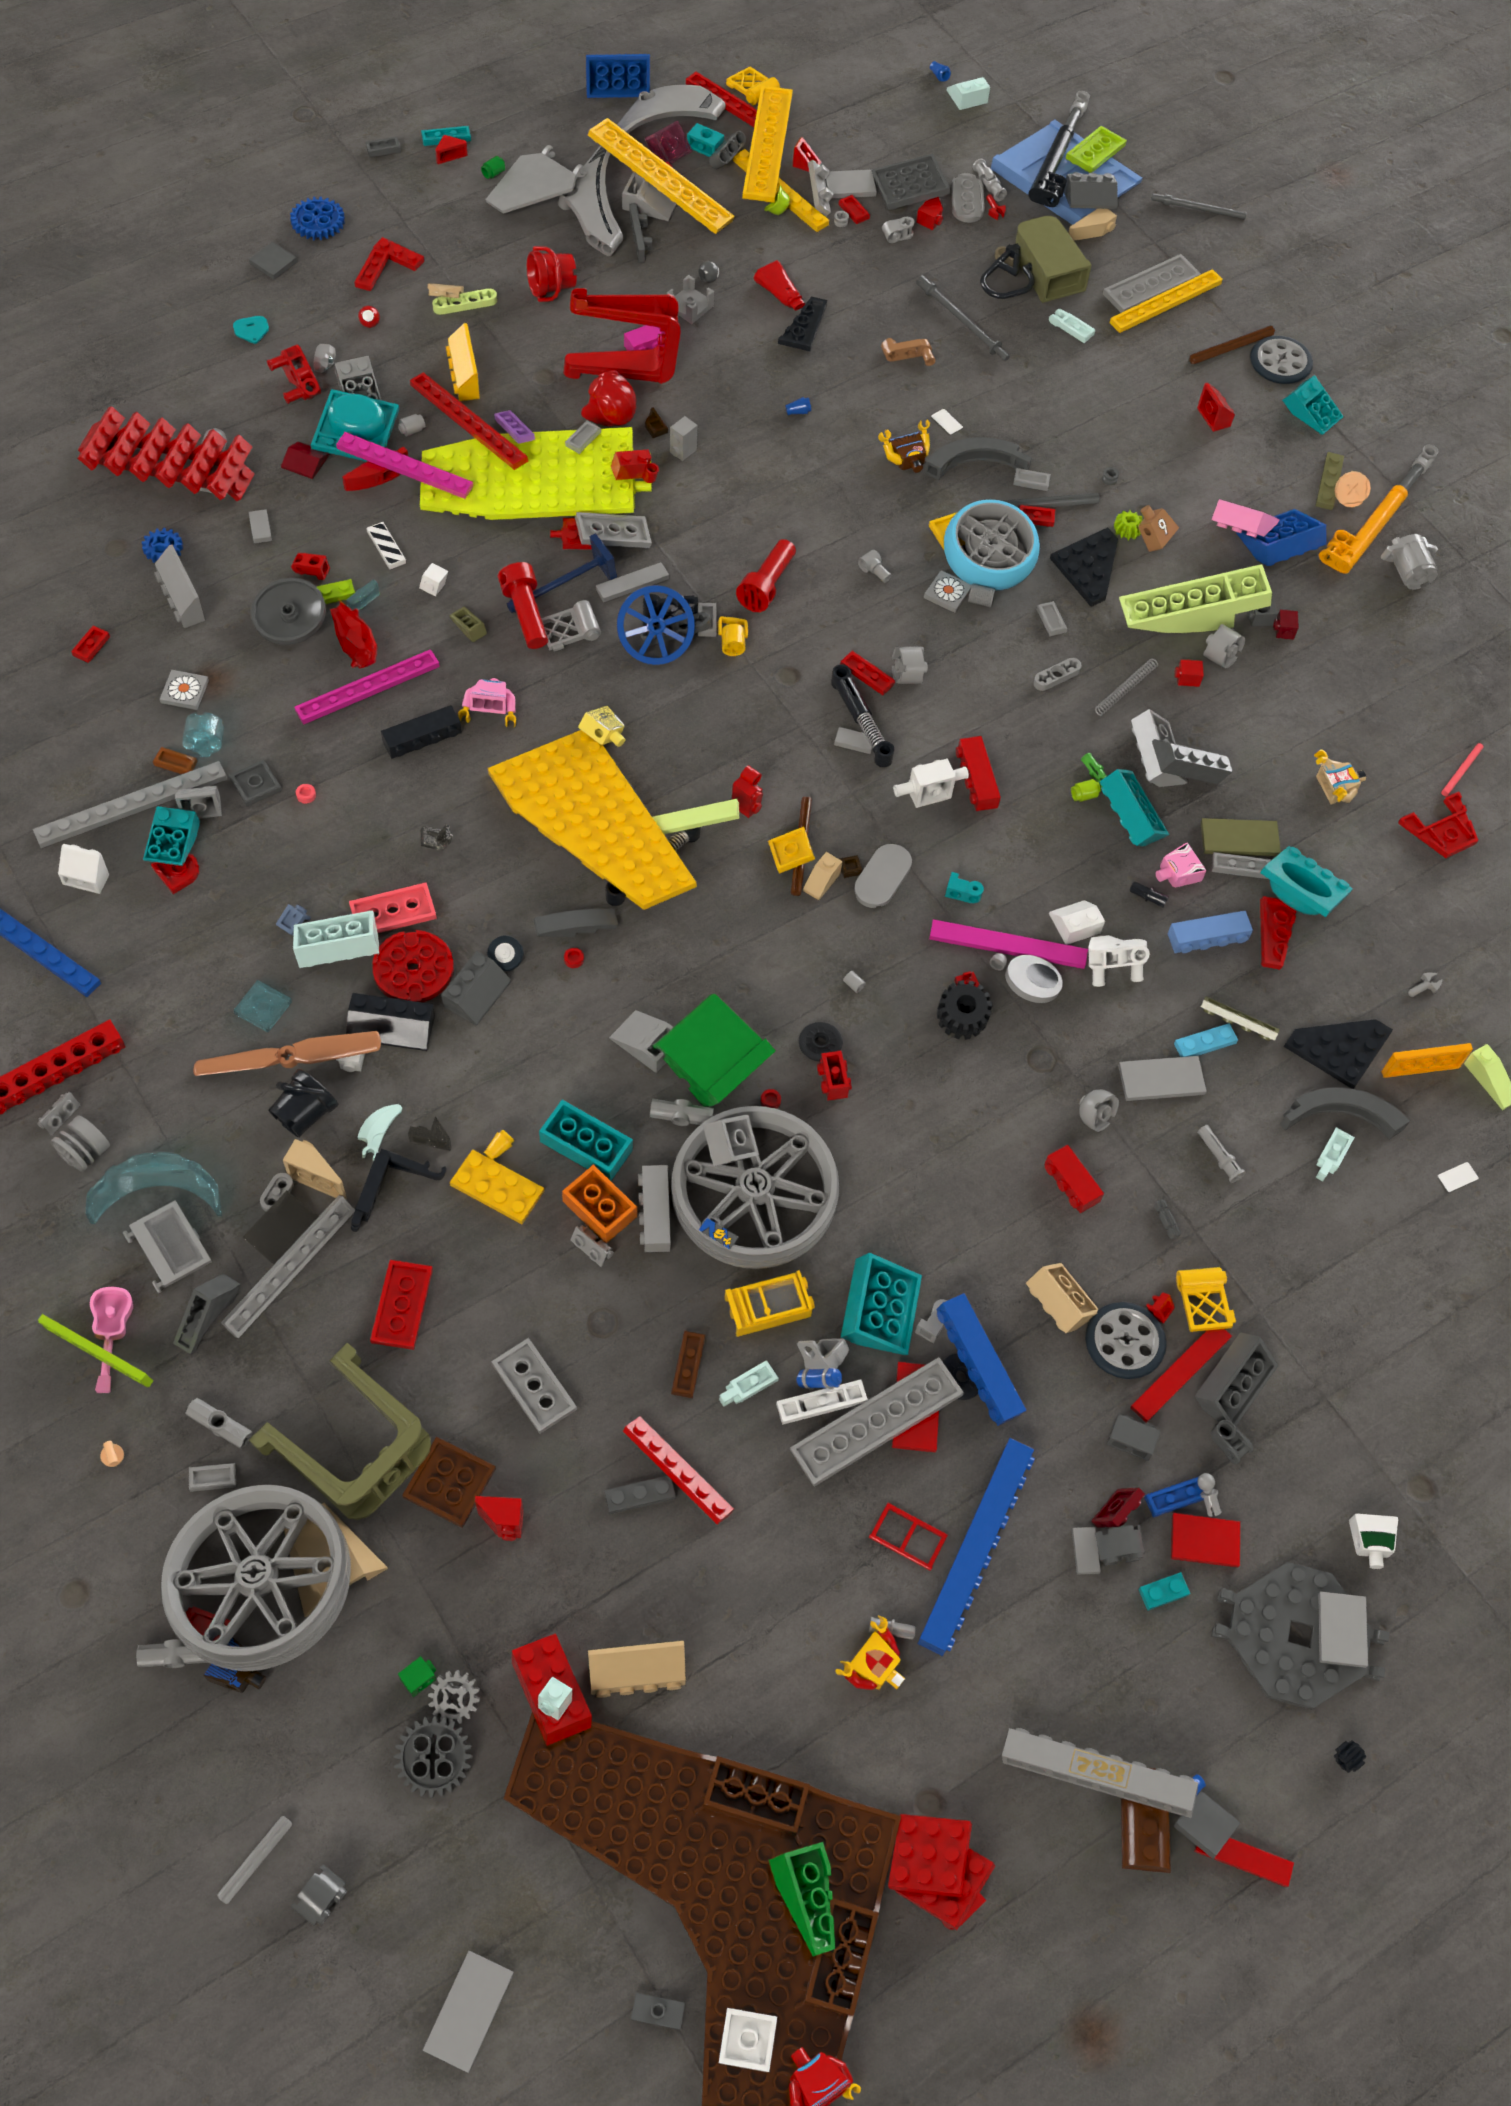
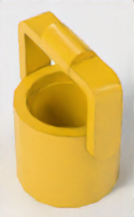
M723 616L719 618L718 635H721L722 651L724 654L738 656L744 653L746 648L745 639L748 638L747 620ZM722 623L728 624L722 628Z

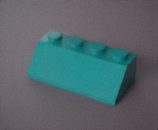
M1117 769L1100 781L1103 794L1110 799L1111 808L1114 812L1118 813L1121 818L1120 823L1128 830L1130 834L1129 839L1134 845L1146 846L1169 835L1133 771Z

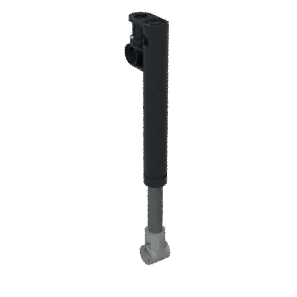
M1078 91L1076 93L1075 100L1070 108V115L1065 125L1060 127L1028 192L1029 199L1035 203L1053 208L1058 205L1060 197L1063 196L1067 180L1064 176L1056 174V171L1074 136L1073 129L1078 119L1086 112L1090 98L1089 93L1086 91Z

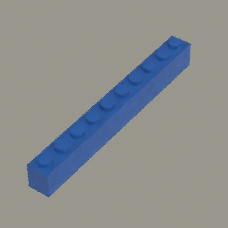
M1009 1438L917 1644L941 1656L944 1655L946 1650L951 1651L956 1640L952 1635L955 1629L960 1630L965 1619L961 1616L964 1608L969 1610L974 1597L970 1596L973 1588L978 1589L983 1577L979 1575L981 1569H987L992 1558L988 1553L991 1548H996L1000 1540V1536L997 1535L999 1528L1004 1529L1009 1519V1516L1006 1515L1008 1508L1013 1510L1018 1499L1014 1494L1017 1488L1021 1490L1025 1483L1026 1477L1023 1476L1025 1469L1030 1470L1035 1460L1032 1457L1033 1448Z

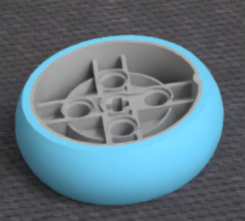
M981 500L968 504L953 516L945 531L944 552L948 564L961 580L970 585L974 583L995 588V591L1011 588L1022 582L1031 573L1039 556V537L1033 522L1022 510L1004 501ZM958 537L965 541L966 553L961 548ZM1018 539L1022 543L1025 553L1018 549Z

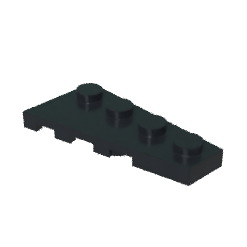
M811 296L801 309V313L798 316L796 315L793 323L785 329L783 336L781 335L778 338V344L811 351L827 306V300Z

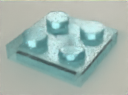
M257 980L233 1011L235 1015L269 1032L290 1006L292 1000L290 997Z

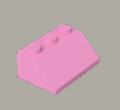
M1220 499L1212 517L1213 521L1218 522L1217 526L1227 529V526H1230L1232 531L1242 533V530L1247 531L1246 535L1254 538L1257 535L1264 537L1280 520L1264 512Z

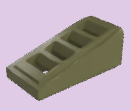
M462 607L449 615L450 619L472 642L487 634L484 623L466 607Z

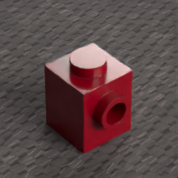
M1280 609L1273 624V630H1276V638L1294 640L1299 629L1298 611Z

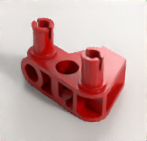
M298 344L282 350L280 356L267 360L271 371L282 367L289 382L296 385V389L283 393L287 404L300 398L310 400L316 395L321 394L320 386ZM307 386L311 387V388H312V392L308 391V390L306 389V387H307Z

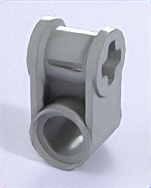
M907 216L885 222L882 226V231L887 241L895 243L911 239L914 234L912 230L914 219Z

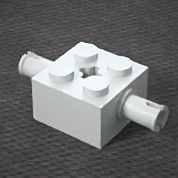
M948 759L936 760L932 763L917 765L912 768L909 782L894 785L893 789L896 797L910 794L915 807L918 808L951 799L955 781L967 779L969 774L966 767L953 770Z

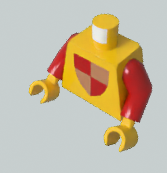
M879 1615L880 1624L878 1626L873 1621L870 1623L872 1628L878 1630V1633L874 1632L851 1662L840 1661L844 1665V1670L836 1669V1674L845 1676V1679L858 1689L873 1690L876 1688L880 1690L886 1681L895 1689H898L905 1680L895 1670L901 1661L896 1641L887 1627V1619Z

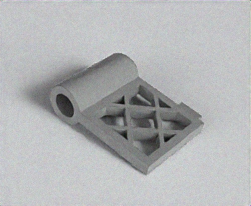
M586 600L577 602L573 608L541 618L543 625L549 622L555 623L552 629L544 627L548 638L547 646L549 651L553 650L555 652L564 649L565 645L582 639L594 641L601 634L592 607ZM571 615L572 619L569 623L562 621L564 617ZM559 625L566 627L563 633L556 631ZM570 629L578 632L574 636L567 635ZM553 635L560 637L559 641L551 643L550 639Z

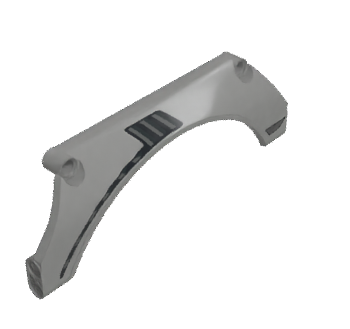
M664 86L653 89L650 93L641 92L636 102L617 125L625 132L630 133L645 123L666 117L694 116L717 120L725 110L726 104L721 98L702 86ZM600 145L586 162L584 168L581 169V171L586 172V176L577 177L573 191L560 195L558 205L563 210H573L589 245L604 255L611 256L623 241V234L612 214L606 194L605 175L611 153Z

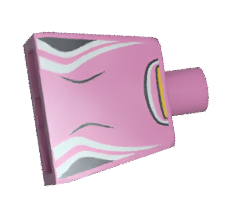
M1187 842L1163 858L1160 865L1161 869L1156 871V878L1159 882L1168 879L1172 887L1176 888L1201 882L1206 869Z

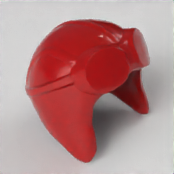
M616 370L604 372L593 380L588 390L590 395L589 402L581 410L582 417L596 424L609 427L625 425L631 421L636 411V395L630 383L619 375Z

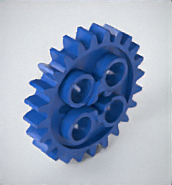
M313 197V200L307 198V202L301 200V205L296 204V208H292L293 212L290 213L292 228L295 229L296 233H300L301 237L306 235L307 239L313 237V240H315L316 237H319L322 240L324 236L329 239L328 235L334 237V232L340 233L339 229H343V224H345L343 208L339 206V203L335 204L334 200L329 202V198L322 200V197L319 200H316L315 197Z

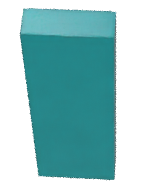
M469 126L421 131L424 146L438 145L444 135L462 139L466 142L471 141Z

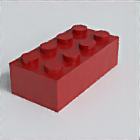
M556 1633L512 1650V1665L547 1746L591 1728V1712ZM552 1677L572 1688V1702L559 1720L546 1715L538 1708V1696Z

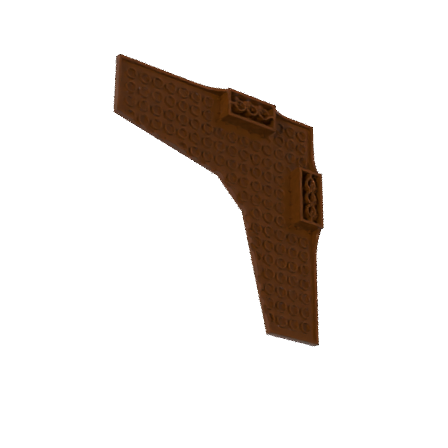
M532 1712L504 1795V1800L675 1908L707 1972L702 2106H790V2078L798 2069L791 2058L794 2052L803 2047L811 2059L820 2052H823L826 2056L830 2055L842 2060L879 1915L882 1894L901 1816L832 1795L804 1782L719 1756L705 1755L671 1746L593 1721L591 1728L547 1746ZM823 1842L831 1866L829 1891H832L833 1900H830V1913L834 1918L835 1949L812 1956L776 1886L769 1860L784 1853ZM727 2008L777 2017L769 2072L719 2063Z

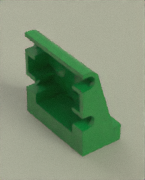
M715 994L709 995L653 1045L654 1049L659 1048L665 1054L664 1061L679 1078H684L690 1084L688 1089L704 1107H710L721 1102L776 1051L766 1038L762 1040Z

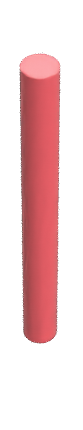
M1478 743L1442 790L1441 794L1443 796L1449 795L1484 748L1482 744Z

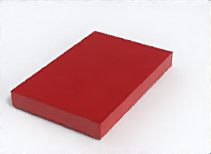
M1173 1513L1171 1559L1238 1568L1240 1566V1521Z

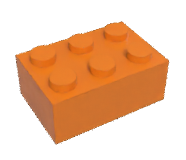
M592 1165L562 1191L563 1202L606 1244L637 1218V1206L595 1165Z

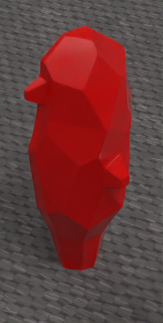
M340 601V605L337 608L330 609L336 636L343 652L352 659V668L358 667L361 669L376 663L378 652L372 631L358 615L357 608L352 610Z

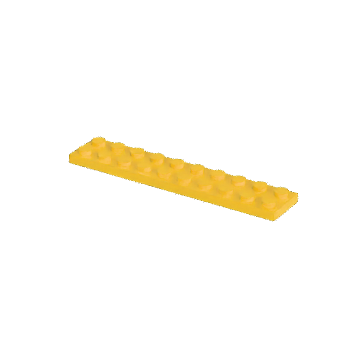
M761 86L742 199L775 203L792 100V89Z
M606 118L589 130L588 136L596 143L600 144L609 153L618 158L619 161L631 168L632 171L644 178L645 181L657 188L658 191L666 195L671 201L679 205L713 233L717 234L733 221L735 216L609 118Z

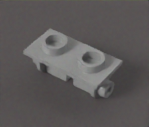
M71 1092L64 1095L61 1094L60 1098L52 1105L53 1109H48L42 1117L38 1118L37 1125L42 1129L45 1128L50 1135H53L79 1108L80 1103Z
M576 1226L571 1241L587 1254L591 1260L602 1267L605 1259L611 1258L614 1254L612 1248L603 1240L596 1243L595 1240H597L598 1236L587 1226Z

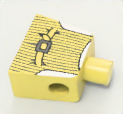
M608 706L586 712L578 726L579 729L601 745L613 742L617 747H620L626 740L621 735L624 724Z

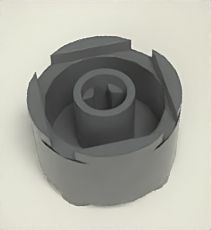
M1140 1525L1108 1529L1106 1534H1102V1531L1095 1533L1100 1561L1104 1562V1566L1118 1564L1117 1562H1120L1121 1559H1126V1563L1144 1558L1145 1548Z
M324 1864L320 1867L323 1872L320 1875L315 1872L297 1897L300 1900L298 1905L294 1902L291 1905L293 1910L313 1926L317 1923L323 1925L331 1914V1911L328 1909L334 1901L339 1904L347 1893V1889L344 1888L347 1883Z

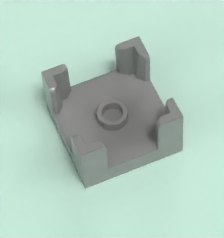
M690 275L686 276L683 279V290L674 297L679 305L678 316L693 324L714 307V291L707 288L706 297L695 290V279ZM670 289L667 294L669 293L674 296L673 289Z

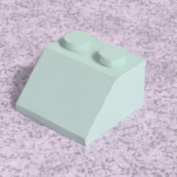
M982 77L947 87V92L959 110L988 103L990 86Z

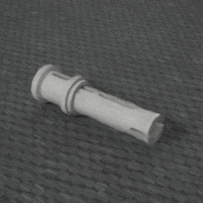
M1205 1125L1198 1130L1197 1133L1219 1161V1168L1223 1169L1229 1176L1230 1183L1240 1180L1246 1174L1245 1170H1241L1235 1161L1236 1158L1231 1154L1229 1155L1210 1127Z

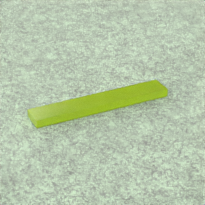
M42 1314L38 1319L39 1323L48 1331L143 1386L150 1387L153 1383V1380L143 1371L46 1315Z

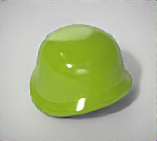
M779 186L775 203L771 202L764 208V211H769L775 215H781L786 211L790 198L782 189V186Z

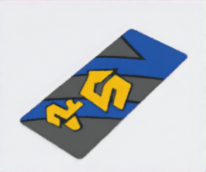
M708 1218L699 1228L700 1232L728 1249H731L738 1239V1236Z

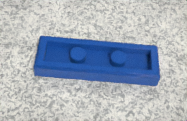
M1198 1477L1145 1495V1501L1153 1518L1203 1501L1204 1498L1200 1495L1203 1490L1197 1484Z

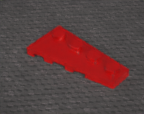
M1266 896L1260 899L1261 966L1280 970L1284 965L1287 954L1288 941L1291 938L1292 926L1296 919V910L1287 906L1280 899Z

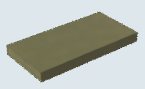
M1202 818L1201 820L1204 854L1216 852L1231 855L1277 856L1281 853L1277 821Z

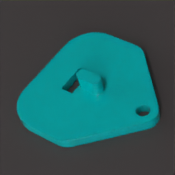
M263 316L238 319L233 323L235 335L253 344H257L269 331L267 319Z

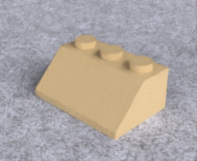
M1062 1263L1042 1267L1026 1282L1030 1293L1039 1299L1043 1304V1309L1055 1319L1057 1327L1065 1333L1075 1331L1089 1322L1099 1310Z

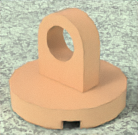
M1351 471L1345 473L1336 483L1335 497L1346 507L1359 506L1369 496L1371 489L1370 481L1360 472Z

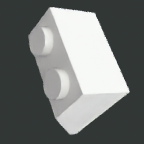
M1085 900L1049 912L1066 945L1101 934L1105 923L1097 905Z

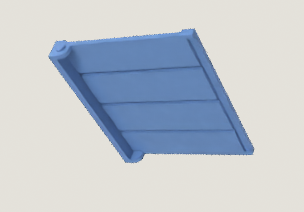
M1053 120L1049 125L1000 155L994 156L991 169L1028 194L1060 127L1063 125ZM1074 133L1056 171V174L1062 175L1065 178L1067 174H1073L1074 172L1081 174L1089 173L1065 159L1067 152L1084 140L1076 133ZM1112 157L1092 172L1100 175L1105 173L1114 175L1117 181L1118 197L1142 181V177ZM1064 193L1056 207H1047L1072 225L1096 210L1094 208H1070Z

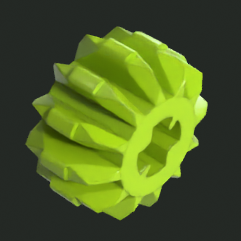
M1131 510L1128 513L1123 511L1121 514H1118L1114 522L1116 535H1120L1121 539L1125 537L1127 540L1130 538L1135 540L1137 536L1141 535L1138 526L1143 520L1142 516H1138L1137 512L1132 513Z

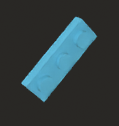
M1230 1023L1177 1039L1174 1045L1180 1057L1199 1056L1236 1044L1238 1039Z

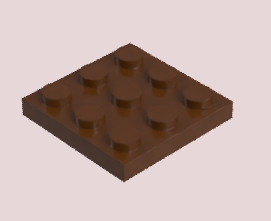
M436 1437L431 1445L430 1453L418 1467L402 1496L404 1499L463 1528L476 1505L475 1496L482 1495L496 1470V1466Z

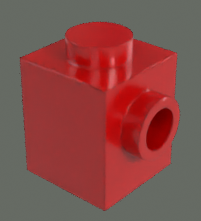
M1180 660L1179 666L1175 668L1174 673L1178 686L1200 687L1204 676L1203 661Z

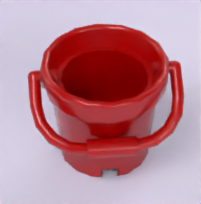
M545 246L533 247V251L529 252L527 256V277L530 290L539 302L553 301L558 297L560 290L576 286L577 275H574L573 270L576 269V264L572 254L554 253ZM555 291L553 296L544 297L547 293Z

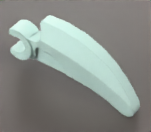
M396 1104L383 1107L372 1113L365 1120L358 1134V1140L367 1143V1147L362 1151L363 1158L366 1157L367 1153L372 1152L374 1154V1161L387 1129L402 1112L401 1105Z

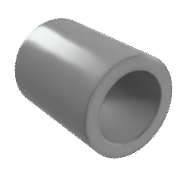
M850 971L843 979L856 993L860 992L866 984L853 971Z

